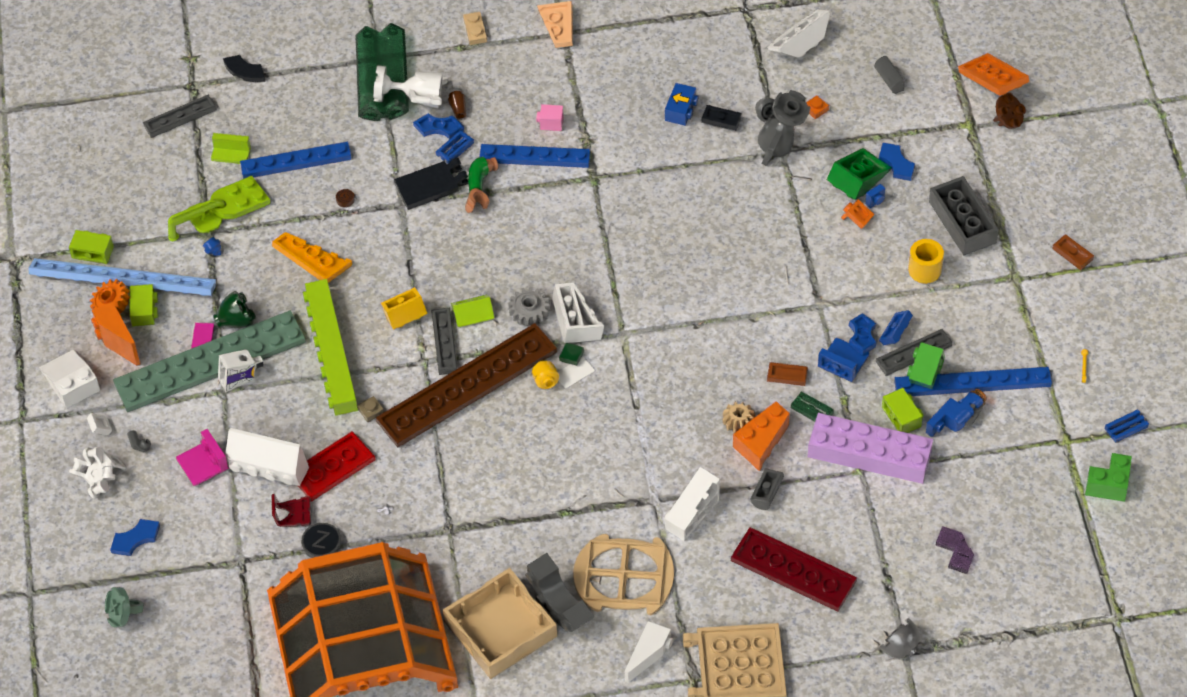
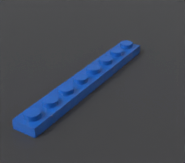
M1049 367L937 374L933 389L910 383L908 376L894 378L895 390L904 388L907 394L909 393L911 396L1051 387L1052 383Z

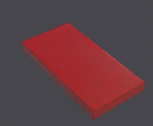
M351 431L307 460L309 469L298 487L306 496L310 497L312 502L375 461V456L356 434Z

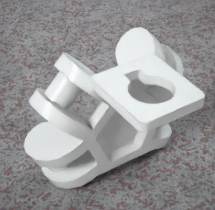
M94 447L93 449L84 448L83 457L85 460L74 457L73 461L75 463L69 472L83 477L90 485V488H88L90 497L96 499L100 496V493L109 491L107 481L115 480V475L112 474L113 469L125 470L126 466L117 456L104 452L101 447ZM82 464L88 466L86 473L80 472Z

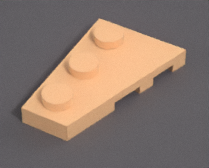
M572 1L537 5L555 48L573 46Z

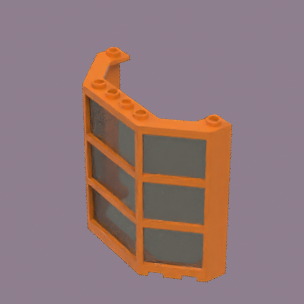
M380 542L309 558L298 563V568L294 572L289 571L286 573L276 587L271 586L267 589L290 697L343 696L349 692L365 691L371 687L386 686L392 682L407 681L414 677L436 682L438 692H450L458 688L453 660L427 558L424 553L419 552L416 555L412 554L409 549L399 546L395 549L389 547L388 543Z

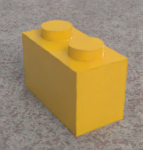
M415 287L381 303L386 319L393 330L413 320L420 319L427 314L422 297Z

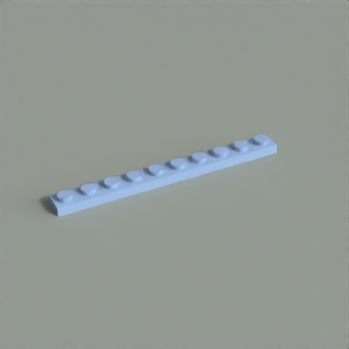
M34 258L29 266V274L39 277L47 276L56 279L64 278L74 281H90L92 283L105 282L107 284L109 279L113 282L115 279H118L128 287L153 284L154 289L166 292L175 291L184 294L192 293L211 296L216 287V279Z

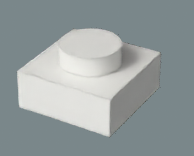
M91 413L87 417L93 433L109 435L112 432L106 416Z

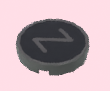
M328 523L313 524L302 535V548L310 558L336 553L341 547L339 530Z

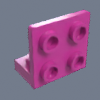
M208 429L200 432L202 437L201 444L176 456L177 462L193 486H197L229 469L225 454Z

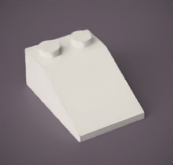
M74 350L39 367L66 409L100 391L96 376Z

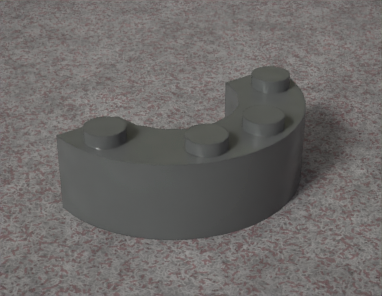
M548 553L527 565L525 576L537 594V603L542 607L544 606L553 621L557 622L566 632H573L594 618V615L584 601L576 600L568 591L560 577L559 568Z

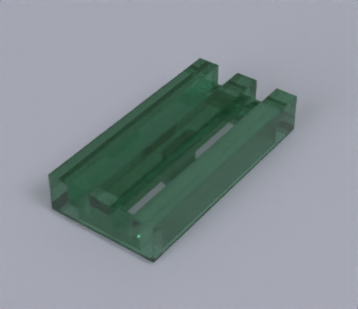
M802 391L791 403V409L814 422L818 413L824 414L817 410L816 407L826 412V415L832 416L834 414V409Z

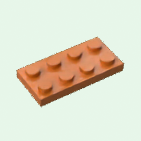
M989 53L958 66L959 73L999 96L1005 95L1007 92L1020 88L1029 82L1028 75Z

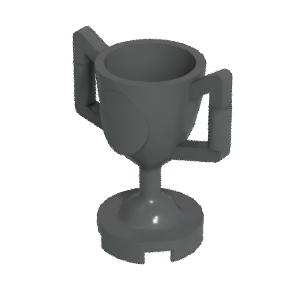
M790 90L789 93L782 94L780 92L775 98L772 106L775 118H768L758 134V144L765 152L761 164L767 166L772 156H785L792 149L795 133L794 126L804 123L810 113V106L805 101L806 97L801 93Z

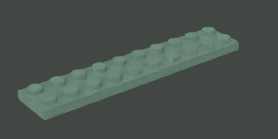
M291 310L117 377L113 379V383L128 413L217 378L219 355L248 350L252 358L261 356L263 360L306 343L295 317Z

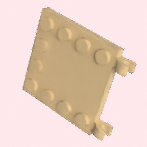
M779 623L697 628V633L683 634L684 648H690L698 644L702 688H688V697H787Z

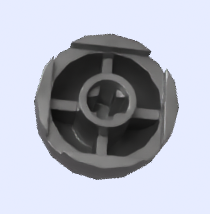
M910 618L905 620L908 623L907 625L901 624L885 640L889 642L886 646L884 644L880 645V648L891 657L903 658L906 655L911 657L919 649L916 645L920 641V632Z

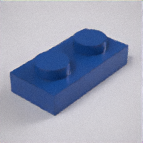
M909 310L896 312L879 341L883 345L897 343L901 339L903 331L908 327L909 321L913 316Z

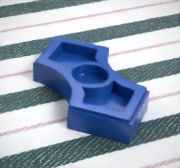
M427 113L413 122V126L424 137L431 134H440L451 139L460 130L464 131V126L452 115L446 118H437Z
M883 142L879 159L892 167L893 178L911 181L915 163L903 157L900 145Z
M863 313L850 320L848 326L853 330L854 336L849 340V346L863 356L876 347V341L871 335V332L876 327V323Z
M140 519L133 529L124 533H115L110 549L111 553L131 556L138 546L144 543H154L160 527L159 521Z

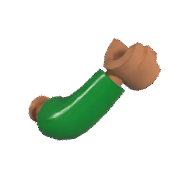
M478 157L471 163L468 174L469 196L465 205L467 213L473 212L476 202L480 203L483 209L488 207L489 199L482 192L483 178L489 172L498 170V163L495 157L491 159Z

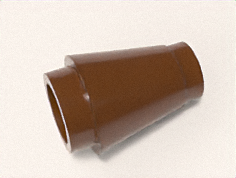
M453 91L448 95V102L456 118H464L466 116L465 95L462 91Z

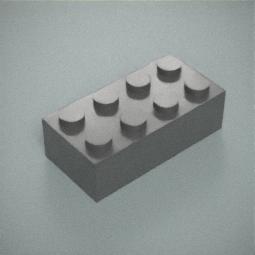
M964 176L930 188L929 203L963 256L997 243L999 229Z

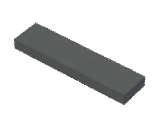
M208 94L144 121L143 125L149 136L153 138L212 113L217 109Z
M450 307L432 309L439 375L450 374L458 369Z
M940 329L876 358V363L885 376L914 364L915 358H913L915 348L919 347L921 342L944 350L952 346V341L945 331Z

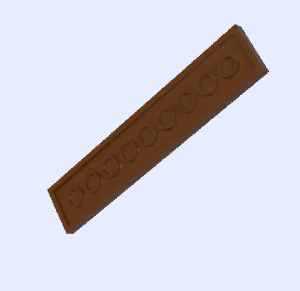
M534 323L377 416L376 422L398 448L534 367L538 362L557 353V347Z

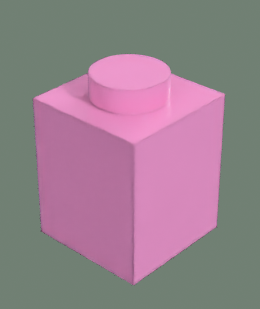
M541 104L540 112L537 111L536 119L537 122H540V130L562 131L563 106Z

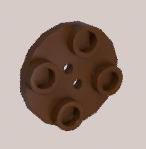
M1010 92L999 96L995 106L997 116L994 117L993 121H999L998 126H1005L1008 129L1020 127L1026 113L1025 106Z

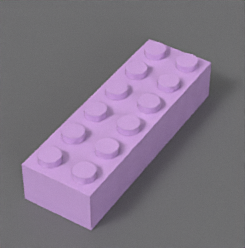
M818 413L808 444V457L923 484L932 453L933 439Z

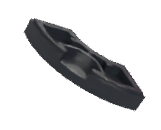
M241 55L223 58L226 69L233 76L248 82L265 81L261 64L247 63L242 59Z

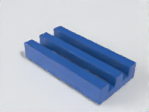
M460 130L435 151L436 156H440L443 161L446 160V163L449 164L452 159L458 158L473 145L474 139Z
M1137 409L1106 424L1104 429L1116 443L1148 428L1149 423L1144 420V416L1140 415V411ZM1140 422L1139 425L1130 428V426ZM1122 430H1126V431H1124V432H1122V433H1120V434H1118V435H1115L1116 433H1118V432H1120V431H1122Z

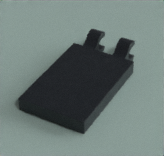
M459 158L452 159L449 164L442 161L394 179L395 186L407 210L459 192V186L467 185L468 175L466 171H462ZM459 172L456 177H453L452 173Z

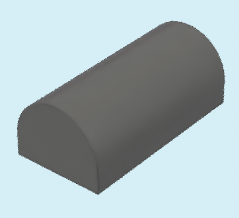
M886 55L879 58L875 62L874 67L892 93L897 94L904 91V79Z
M764 469L750 498L751 503L756 508L761 510H768L784 478V473L772 469Z

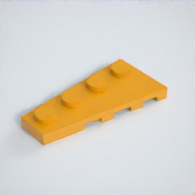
M284 232L272 241V247L318 280L327 279L329 283L352 266V260L339 258L338 254L334 252H325L322 250V247L309 245L306 243V240Z

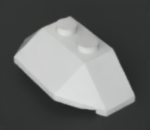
M817 9L813 14L805 17L775 39L767 47L768 50L796 58L803 57L809 49L816 47L824 39L830 15L829 11Z

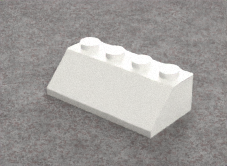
M229 429L225 454L229 469L234 472L248 473L251 476L264 477L270 481L277 480L287 485L300 486L309 469L300 444L238 429Z

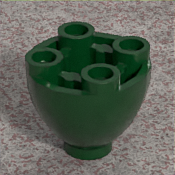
M233 291L221 302L217 313L213 315L216 324L220 328L224 326L243 328L253 324L256 315L252 309L248 308L246 304L247 298L243 292Z

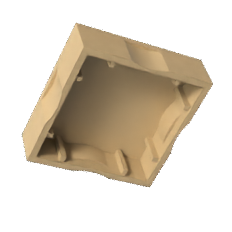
M510 568L487 581L475 592L465 595L443 609L446 625L490 679L557 637V624L544 608L530 596L525 585Z

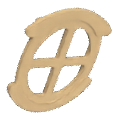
M602 534L590 540L580 551L574 564L573 579L580 598L589 608L596 612H600L602 607L620 610L647 608V614L651 616L662 607L671 592L674 580V566L669 550L659 537H655L653 543L635 539H609L607 534ZM615 548L622 550L621 567L619 569H601L591 566L594 559L600 554ZM636 549L647 554L657 565V570L655 572L629 570L630 550ZM606 576L619 578L617 598H609L599 593L592 586L590 577ZM627 579H652L656 581L654 588L644 596L631 600L625 598Z

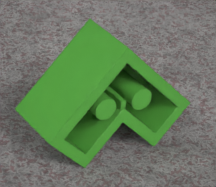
M921 342L920 346L915 348L913 358H915L914 365L909 366L907 376L910 383L933 389L937 374H940L945 360L944 350Z
M1112 453L1109 469L1090 466L1085 495L1125 502L1132 456Z

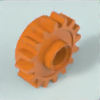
M109 279L108 284L102 282V287L97 286L96 289L98 291L92 293L94 298L90 299L92 303L90 308L92 310L113 301L119 314H121L126 309L130 299L128 295L130 291L118 279H115L114 282Z

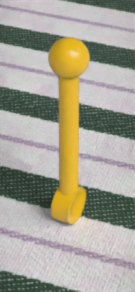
M1083 349L1081 351L1083 355L1082 383H1086V360L1089 352L1087 349Z

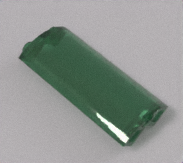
M393 23L388 24L381 32L364 26L355 35L358 117L371 121H380V118L389 117L392 120L401 117L409 112L408 96L403 90L391 89L387 94H384L383 102H374L373 94L374 82L376 81V76H378L376 73L377 66H386V75L390 77L392 82L404 83L407 81L405 29Z

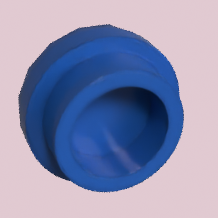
M215 237L210 238L203 244L205 253L220 256L221 241Z

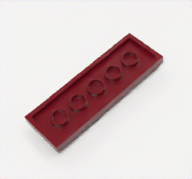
M749 527L731 556V562L839 612L857 582V577Z

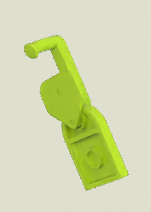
M253 176L239 180L216 190L211 195L210 200L195 204L184 211L172 215L168 219V239L172 242L178 240L179 234L176 232V226L190 221L198 232L209 233L220 227L222 219H235L270 204V198Z

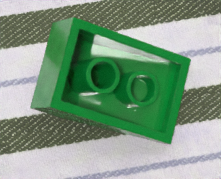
M862 148L835 161L826 180L835 188L846 193L849 198L856 200L874 187L892 167Z

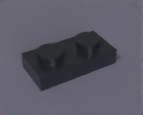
M706 105L701 123L736 131L742 113Z

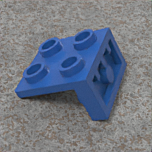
M835 338L828 350L822 348L819 352L818 367L853 382L869 357V352L862 356L849 346L848 342Z

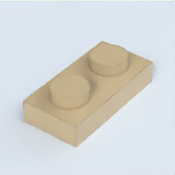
M481 13L463 14L469 44L486 43L487 37Z

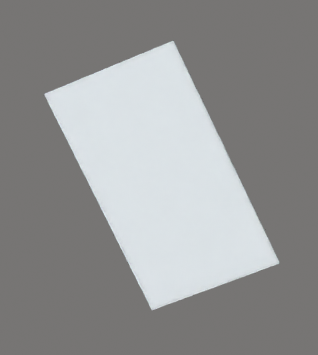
M581 357L577 366L570 364L558 371L559 382L566 389L595 370L584 357Z

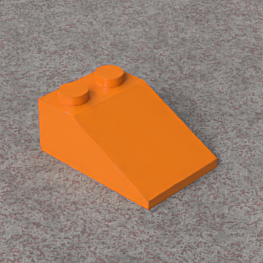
M113 301L93 309L92 314L94 318L91 319V322L95 328L94 333L97 339L102 340L107 348L136 366L140 365L135 342Z

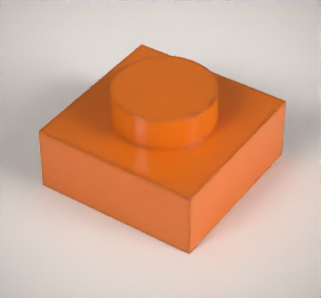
M817 95L806 102L810 106L809 114L814 119H817L829 110V105Z

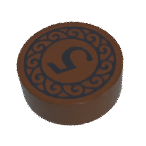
M342 189L336 194V202L340 207H349L355 201L354 193L349 189Z

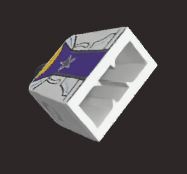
M248 350L219 355L218 379L225 392L253 381L255 369L264 366L261 356L252 358Z

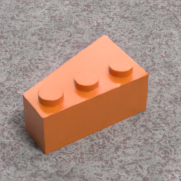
M777 401L733 434V448L760 471L767 457L769 458L772 449L778 444L789 427L790 413Z

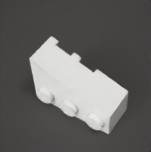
M555 284L552 300L564 343L601 340L604 325L597 320L595 312L587 306L585 298L575 284Z
M700 467L672 509L666 513L664 517L665 530L685 541L719 501L720 479Z

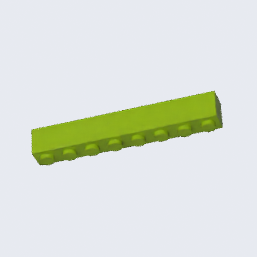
M324 279L305 283L306 291H303L305 303H309V306H306L308 318L312 317L313 320L309 321L311 331L316 332V336H313L315 348L319 347L320 351H317L319 363L323 362V366L320 369L322 378L327 379V382H324L326 394L330 393L331 396L327 398L329 408L334 409L335 416L358 411L328 281Z

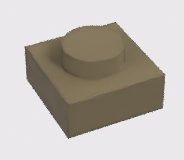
M374 396L357 405L359 412L367 422L384 413V409Z

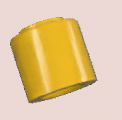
M921 239L913 243L910 248L908 272L913 280L925 284L938 280L942 272L943 247L932 239Z

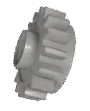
M529 287L528 291L522 288V292L516 291L515 297L511 296L510 302H508L509 315L513 316V321H518L519 325L529 326L534 323L537 325L540 322H544V317H548V311H550L549 298H546L545 292L540 294L538 288L535 291H532V287Z

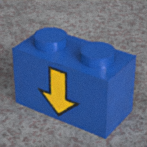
M675 83L665 107V121L686 126L688 119L691 120L693 106H697L699 96L696 95V87Z

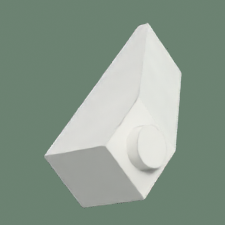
M649 621L647 622L624 671L625 682L629 683L664 655L666 649H670L673 642L671 629Z

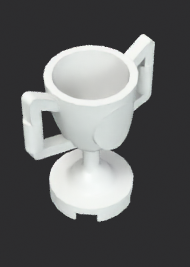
M377 66L376 73L378 76H376V81L374 82V102H383L384 94H387L391 89L403 90L411 102L438 109L439 105H442V85L447 84L448 79L443 77V73L416 72L415 76L409 78L404 83L392 82L390 77L386 75V66Z

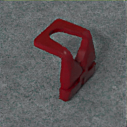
M271 495L272 516L278 527H298V525L308 526L311 524L309 496L279 503L276 495ZM276 508L286 510L289 514L280 521Z

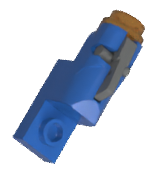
M975 389L958 402L950 398L927 422L926 434L933 437L937 432L940 433L944 426L954 432L961 430L965 425L972 426L985 405L986 395L981 390Z

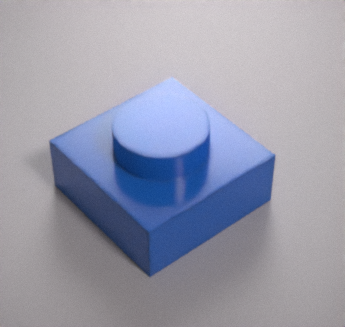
M879 184L866 192L865 204L869 208L883 202L885 199V187Z

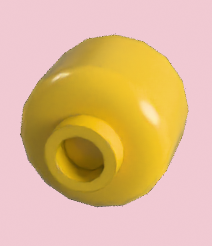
M540 361L532 369L534 381L541 389H550L559 381L558 371L550 361Z

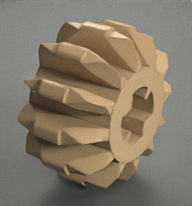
M735 401L733 405L728 404L727 409L723 411L722 422L726 425L727 431L733 429V433H735L755 418V412L750 405L745 406L744 401L741 404H737Z

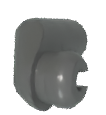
M135 430L127 433L132 449L141 452L150 450L151 442L149 439L146 441L145 439L139 440Z

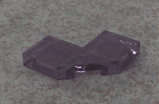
M942 526L935 546L953 551L948 565L949 569L968 574L974 559V553L968 547L962 532Z

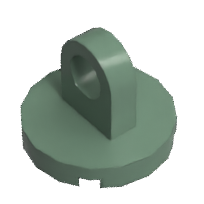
M112 587V591H108L106 595L105 612L109 614V618H107L108 623L114 628H120L126 625L130 614L143 612L144 603L139 600L129 599L124 588Z

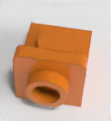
M858 199L853 204L849 202L843 209L845 213L841 218L844 220L848 216L862 229L874 216V213Z

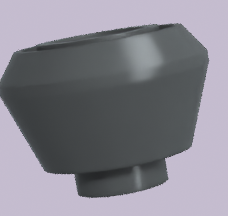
M762 98L756 103V114L761 121L766 122L768 118H775L772 109L775 99Z

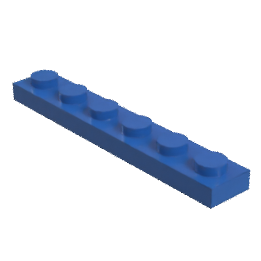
M347 141L242 160L240 164L244 179L249 176L254 178L351 160V154Z
M481 144L479 157H484L485 159L495 157L498 164L589 168L590 149Z

